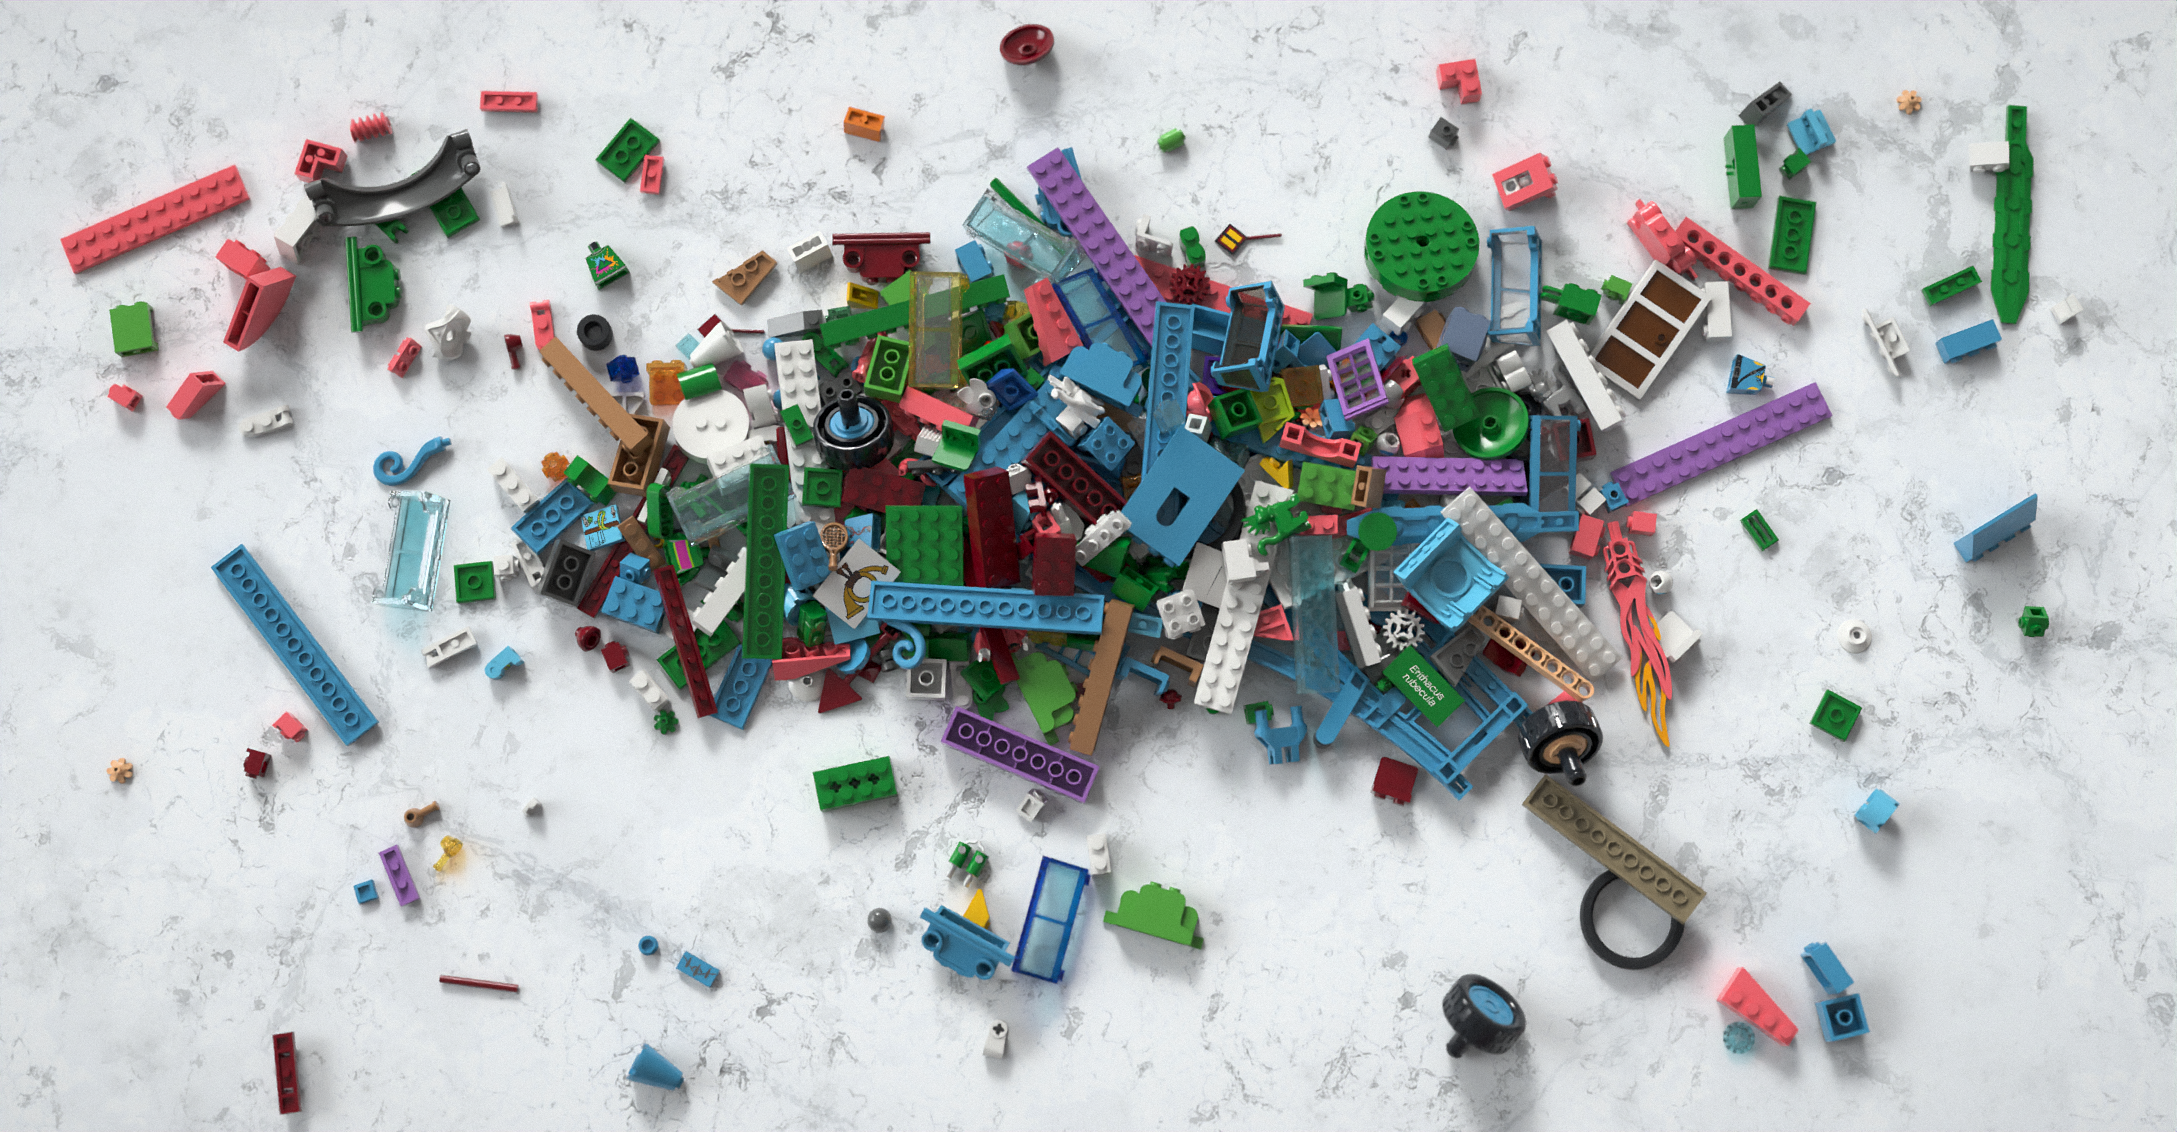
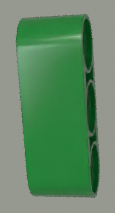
M651 483L647 488L648 533L650 536L662 540H668L673 535L672 489L663 484Z

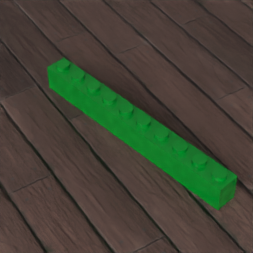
M1002 274L819 325L826 348L830 347L831 350L841 348V344L846 342L852 345L859 343L861 338L867 337L868 340L877 338L879 333L885 332L886 335L896 333V329L901 327L907 330L914 328L916 323L922 322L923 325L932 323L934 318L941 317V320L951 318L952 314L956 312L962 315L971 312V308L984 309L989 307V303L1003 304L1010 298L1005 276Z

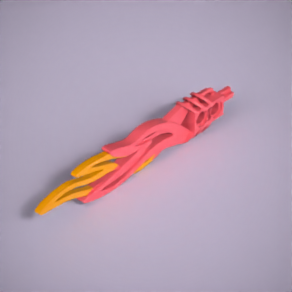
M1613 521L1607 523L1611 541L1607 543L1608 546L1603 548L1606 562L1604 570L1605 573L1608 570L1607 582L1609 579L1611 582L1609 590L1612 591L1621 608L1620 629L1630 649V675L1635 677L1636 691L1643 711H1647L1646 683L1648 681L1651 694L1652 722L1663 744L1669 747L1670 743L1665 720L1666 698L1668 700L1672 699L1669 665L1664 651L1658 642L1661 640L1659 628L1651 611L1645 604V588L1648 581L1642 574V572L1645 573L1644 568L1640 566V563L1643 564L1642 559L1638 557L1635 543L1628 541L1627 538H1622L1619 522ZM1617 545L1623 546L1625 553L1622 555L1616 554L1614 547ZM1629 545L1632 546L1633 553H1631ZM1607 550H1609V553H1610V557H1611L1610 561H1609V558H1608ZM1621 564H1627L1629 566V572L1621 573L1619 570V566ZM1635 577L1629 588L1619 582V580ZM1633 599H1635L1636 613L1643 633V637L1638 628L1635 625L1633 626ZM1648 618L1650 619L1654 629L1650 627ZM1626 619L1630 626L1632 643L1627 631ZM1641 647L1649 659L1644 667L1642 695L1640 692ZM1657 651H1658V653H1659V655H1660V657H1661V660H1662V662H1663V666H1664V670H1665V676H1664V673H1663L1662 665H1661L1660 659H1659V657H1658ZM1651 665L1661 687L1660 720L1662 731L1656 719V691Z

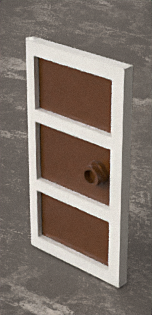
M1655 259L1588 355H1592L1599 365L1596 368L1598 373H1603L1607 379L1640 400L1707 306L1712 296Z

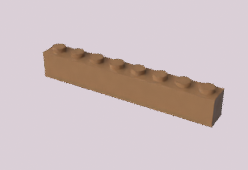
M554 337L539 351L543 356L541 360L548 368L550 366L554 368L552 372L559 380L563 378L566 381L563 384L570 392L573 390L577 392L575 397L582 404L586 402L589 405L586 409L593 416L597 414L600 417L599 423L605 429L609 427L612 430L609 433L616 441L620 439L623 442L621 446L628 454L632 452L637 457L654 442L557 337Z
M1112 599L1110 603L1105 605L1103 614L1106 617L1102 623V634L1100 639L1096 640L1093 651L1096 654L1094 659L1091 658L1088 670H1091L1090 676L1085 678L1083 688L1086 689L1085 694L1080 696L1078 706L1081 707L1080 712L1075 714L1073 725H1076L1074 732L1071 731L1068 743H1071L1070 750L1090 756L1095 752L1135 607L1133 604Z

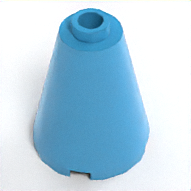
M644 1043L641 1047L642 1051L640 1054H637L626 1079L672 1091L675 1088L679 1089L684 1081L682 1077L683 1072L650 1045Z

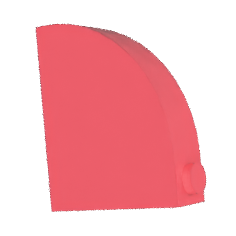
M282 267L249 276L223 343L238 352L254 344L269 329L281 312L290 294L296 275Z

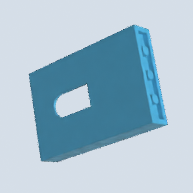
M1180 426L1121 510V513L1132 523L1123 534L1126 532L1132 536L1131 539L1138 545L1143 543L1148 547L1147 551L1152 555L1163 557V562L1172 568L1173 566L1179 567L1245 470L1189 430ZM1175 487L1190 499L1173 524L1162 526L1158 523L1156 514Z

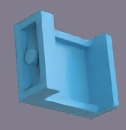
M1130 657L1122 660L1115 678L1122 681L1131 672L1156 683L1157 687L1153 694L1155 696L1166 692L1170 685V681H1168L1169 675Z

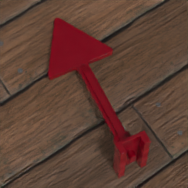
M884 622L880 627L883 633L870 649L871 654L866 665L861 670L857 669L856 673L848 674L844 679L840 678L831 668H827L818 713L862 700V697L850 687L851 682L885 644L888 645L891 640H900L903 636L902 632L894 633L895 629L891 628L890 630L891 626Z

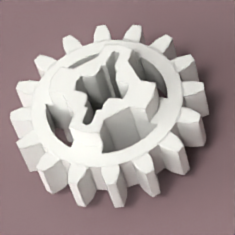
M1407 609L1404 614L1398 610L1396 616L1393 613L1390 614L1391 620L1386 618L1385 623L1387 625H1384L1382 630L1387 632L1383 634V637H1388L1386 644L1392 643L1393 650L1399 647V652H1402L1403 648H1407L1409 645L1416 649V642H1422L1423 639L1419 636L1425 635V632L1421 631L1425 625L1419 624L1421 617L1415 618V612L1409 615ZM1392 624H1394L1395 632L1393 634H1391ZM1416 627V637L1414 638L1412 630ZM1401 628H1402V629H1405V628L1407 629V628H1408V630H1407L1406 633L1403 632V633L1398 634V633L1400 632V629H1401Z

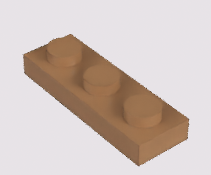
M633 515L617 526L637 556L650 560L651 573L666 563Z

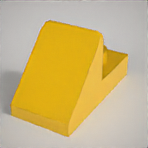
M1273 457L1263 458L1259 463L1283 488L1291 489L1294 486L1292 459L1288 460L1281 468L1279 467V462Z

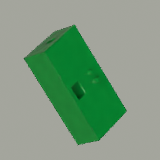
M1755 124L1732 125L1723 138L1730 208H1753L1762 197Z

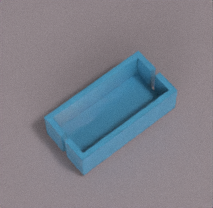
M1192 303V305H1195L1191 348L1221 356L1230 313ZM1242 317L1236 342L1260 346L1266 323ZM1236 345L1233 359L1242 360L1245 358L1249 361V359L1257 357L1258 349Z

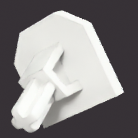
M1052 504V512L1050 513L1060 527L1061 533H1072L1076 537V542L1080 541L1084 524L1079 516L1067 504Z

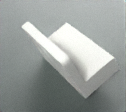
M505 182L501 183L503 188L490 191L501 228L520 223L510 188Z

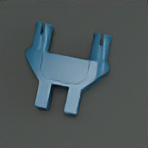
M1302 706L1290 707L1292 724L1289 727L1273 729L1268 727L1267 710L1254 711L1257 725L1254 735L1267 748L1269 764L1283 763L1282 747L1285 750L1286 762L1300 761L1299 744L1307 732V725L1303 721Z

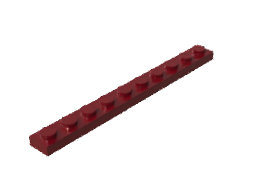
M675 444L660 469L664 468L670 472L672 479L669 487L671 489L690 459ZM647 497L641 499L633 513L634 518L645 533L648 530V526L641 524L637 519ZM626 539L614 545L577 607L578 610L594 619L607 598L615 576L620 577V562L629 553H634Z

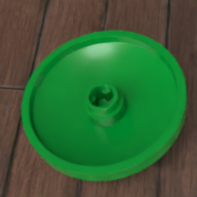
M1499 387L1483 388L1471 393L1479 409L1480 417L1452 429L1458 446L1469 456L1482 460L1501 459L1516 451L1524 442L1529 431V415L1523 401L1515 393Z

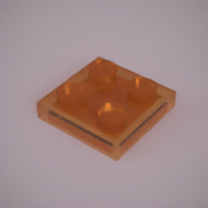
M1319 365L1280 370L1281 378L1284 379L1292 407L1322 404L1324 397Z

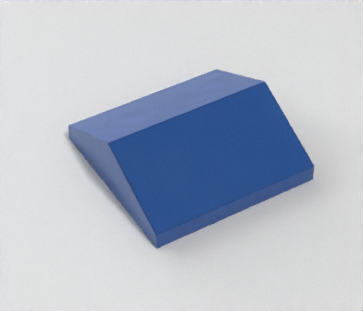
M1015 369L1000 370L986 382L988 390L994 392L996 398L1009 411L1037 397L1039 394Z

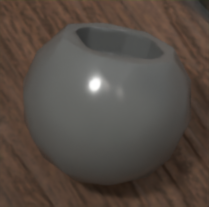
M876 908L869 913L867 923L872 931L882 933L890 928L892 917L888 910Z

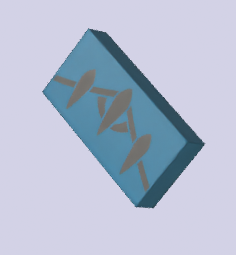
M685 951L676 969L711 988L720 972L719 969Z

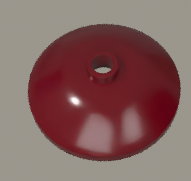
M1027 24L1007 33L1003 37L999 49L1002 58L1008 63L1025 66L1044 59L1053 49L1055 41L1053 33L1049 28L1039 24Z

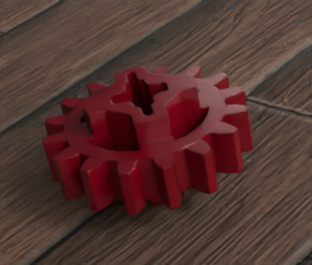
M1192 263L1190 268L1183 264L1182 270L1177 267V274L1172 273L1171 277L1173 279L1169 282L1172 285L1170 292H1175L1173 294L1174 299L1180 298L1179 303L1185 300L1186 305H1189L1190 301L1196 304L1197 299L1201 302L1203 301L1202 295H1208L1206 289H1210V284L1207 283L1210 281V277H1204L1206 270L1201 272V266L1195 269ZM1178 279L1182 283L1179 288L1177 286ZM1200 281H1202L1201 290H1199V287L1197 286L1200 283ZM1187 282L1189 284L1193 283V287L1191 285L1186 286Z

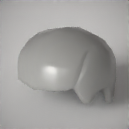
M1387 379L1383 384L1389 404L1384 405V407L1397 409L1405 400L1404 398L1401 399L1403 389L1395 381Z

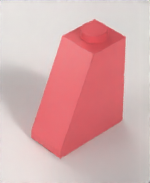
M214 371L190 373L166 408L173 417L179 420L191 418L226 383Z

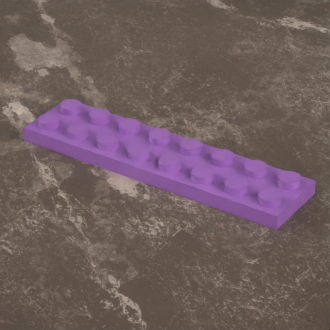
M1372 456L1371 467L1387 470L1383 494L1460 495L1469 486L1477 495L1526 496L1528 493L1524 463L1517 459L1482 460L1479 458Z

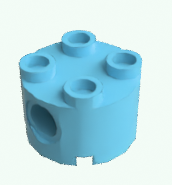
M785 584L783 617L792 626H798L799 609L802 604L813 600L820 604L813 597L814 593L809 587L798 591L794 590L791 584Z
M1877 788L1866 800L1869 804L1866 805L1864 803L1854 815L1859 822L1875 834L1900 805L1883 790H1878Z

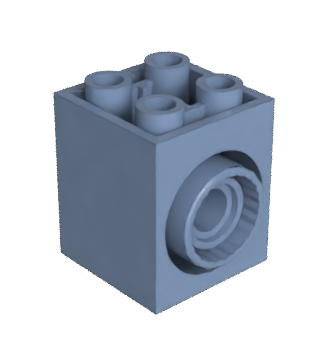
M1455 307L1446 319L1436 348L1448 343L1460 370L1467 373L1482 355L1487 341L1485 336L1491 321L1481 314L1475 315L1470 313L1466 308Z

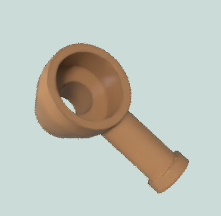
M433 801L432 804L421 810L417 808L408 809L404 814V822L409 827H419L424 821V816L439 810L440 807L436 801ZM410 814H414L412 821L409 820Z

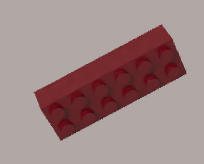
M1051 431L1046 433L1021 461L1036 477L1041 476V481L1046 486H1051V489L1057 490L1058 497L1088 525H1097V520L1103 514L1107 516L1112 511L1115 513L1117 511L1121 512L1127 503L1121 495Z
M997 466L964 474L975 585L980 588L997 589L1020 583L1009 471Z

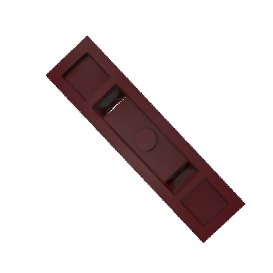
M295 1033L274 1034L272 1037L279 1113L284 1115L302 1112Z

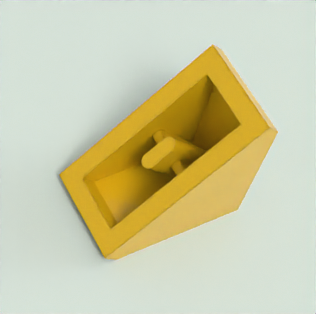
M848 282L846 301L849 308L878 309V290Z

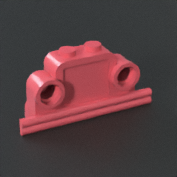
M1641 199L1637 200L1635 204L1639 210L1627 222L1634 234L1654 260H1659L1680 276L1687 273L1692 281L1696 280L1698 276L1691 268L1697 262L1693 252L1684 245L1655 202L1650 201L1645 206Z

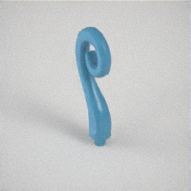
M441 436L429 440L420 448L410 466L403 473L395 476L385 474L383 464L388 459H393L395 463L390 467V471L397 473L403 467V459L397 452H383L374 461V476L382 484L389 486L406 483L417 474L430 456L445 451L446 446L452 445L450 438L443 439Z
M884 621L889 626L909 634L915 643V655L910 660H905L901 655L902 650L906 648V650L912 652L914 646L910 640L897 642L893 649V659L896 664L903 669L909 670L918 667L926 655V643L921 632L911 623Z

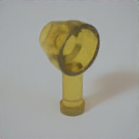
M447 835L441 840L440 845L444 853L437 863L433 865L434 869L441 872L449 858L455 856L461 850L463 843L459 839Z

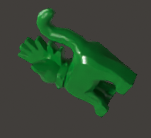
M1297 493L1291 495L1290 500L1285 502H1278L1272 506L1268 504L1266 507L1258 505L1254 508L1255 515L1241 520L1242 522H1248L1243 526L1244 528L1252 526L1248 533L1256 529L1255 536H1257L1260 530L1263 535L1266 530L1270 532V522L1274 521L1277 534L1273 537H1264L1258 542L1257 549L1261 555H1268L1265 549L1266 545H1276L1284 539L1300 534L1312 527L1307 520L1309 517L1306 511L1300 512L1297 518H1293L1290 512L1300 502Z
M1147 556V562L1139 565V572L1137 571V573L1159 587L1158 590L1169 592L1174 589V586L1168 585V583L1173 579L1186 580L1190 566L1189 562H1183L1179 567L1173 566L1172 568L1163 562V557L1154 558Z

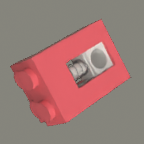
M1537 153L1492 174L1505 209L1511 211L1542 196L1548 198L1556 196L1555 191L1558 190L1556 186L1558 180L1556 175L1550 170L1552 164L1548 156ZM1516 183V189L1510 192L1511 184Z

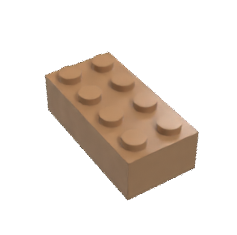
M629 414L654 442L636 457L632 452L628 454L621 446L623 442L620 440L607 484L614 492L647 497L648 486L656 480L670 426L661 418Z

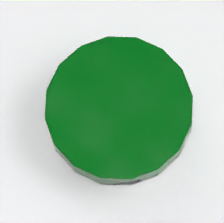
M1373 512L1363 517L1359 523L1358 536L1362 544L1368 549L1381 551L1390 547L1396 540L1397 527L1393 519L1387 514Z

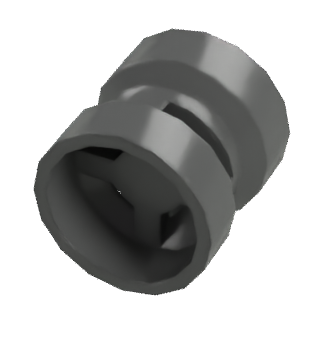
M894 648L877 653L879 660L882 662V672H890L900 668L893 659Z

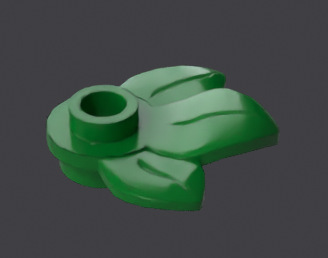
M1005 687L986 702L978 698L979 695L974 691L973 701L978 705V713L981 717L993 721L994 713L1005 712L1009 709L1007 701L1001 696L1005 691Z

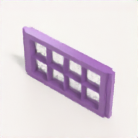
M1369 338L1327 356L1346 421L1389 404Z

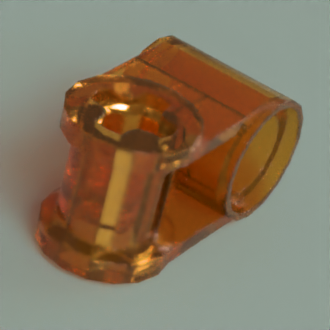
M1141 473L1134 476L1121 475L1122 491L1127 502L1141 483Z

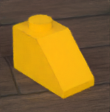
M978 888L963 917L988 930L991 925L989 922L990 916L983 891Z

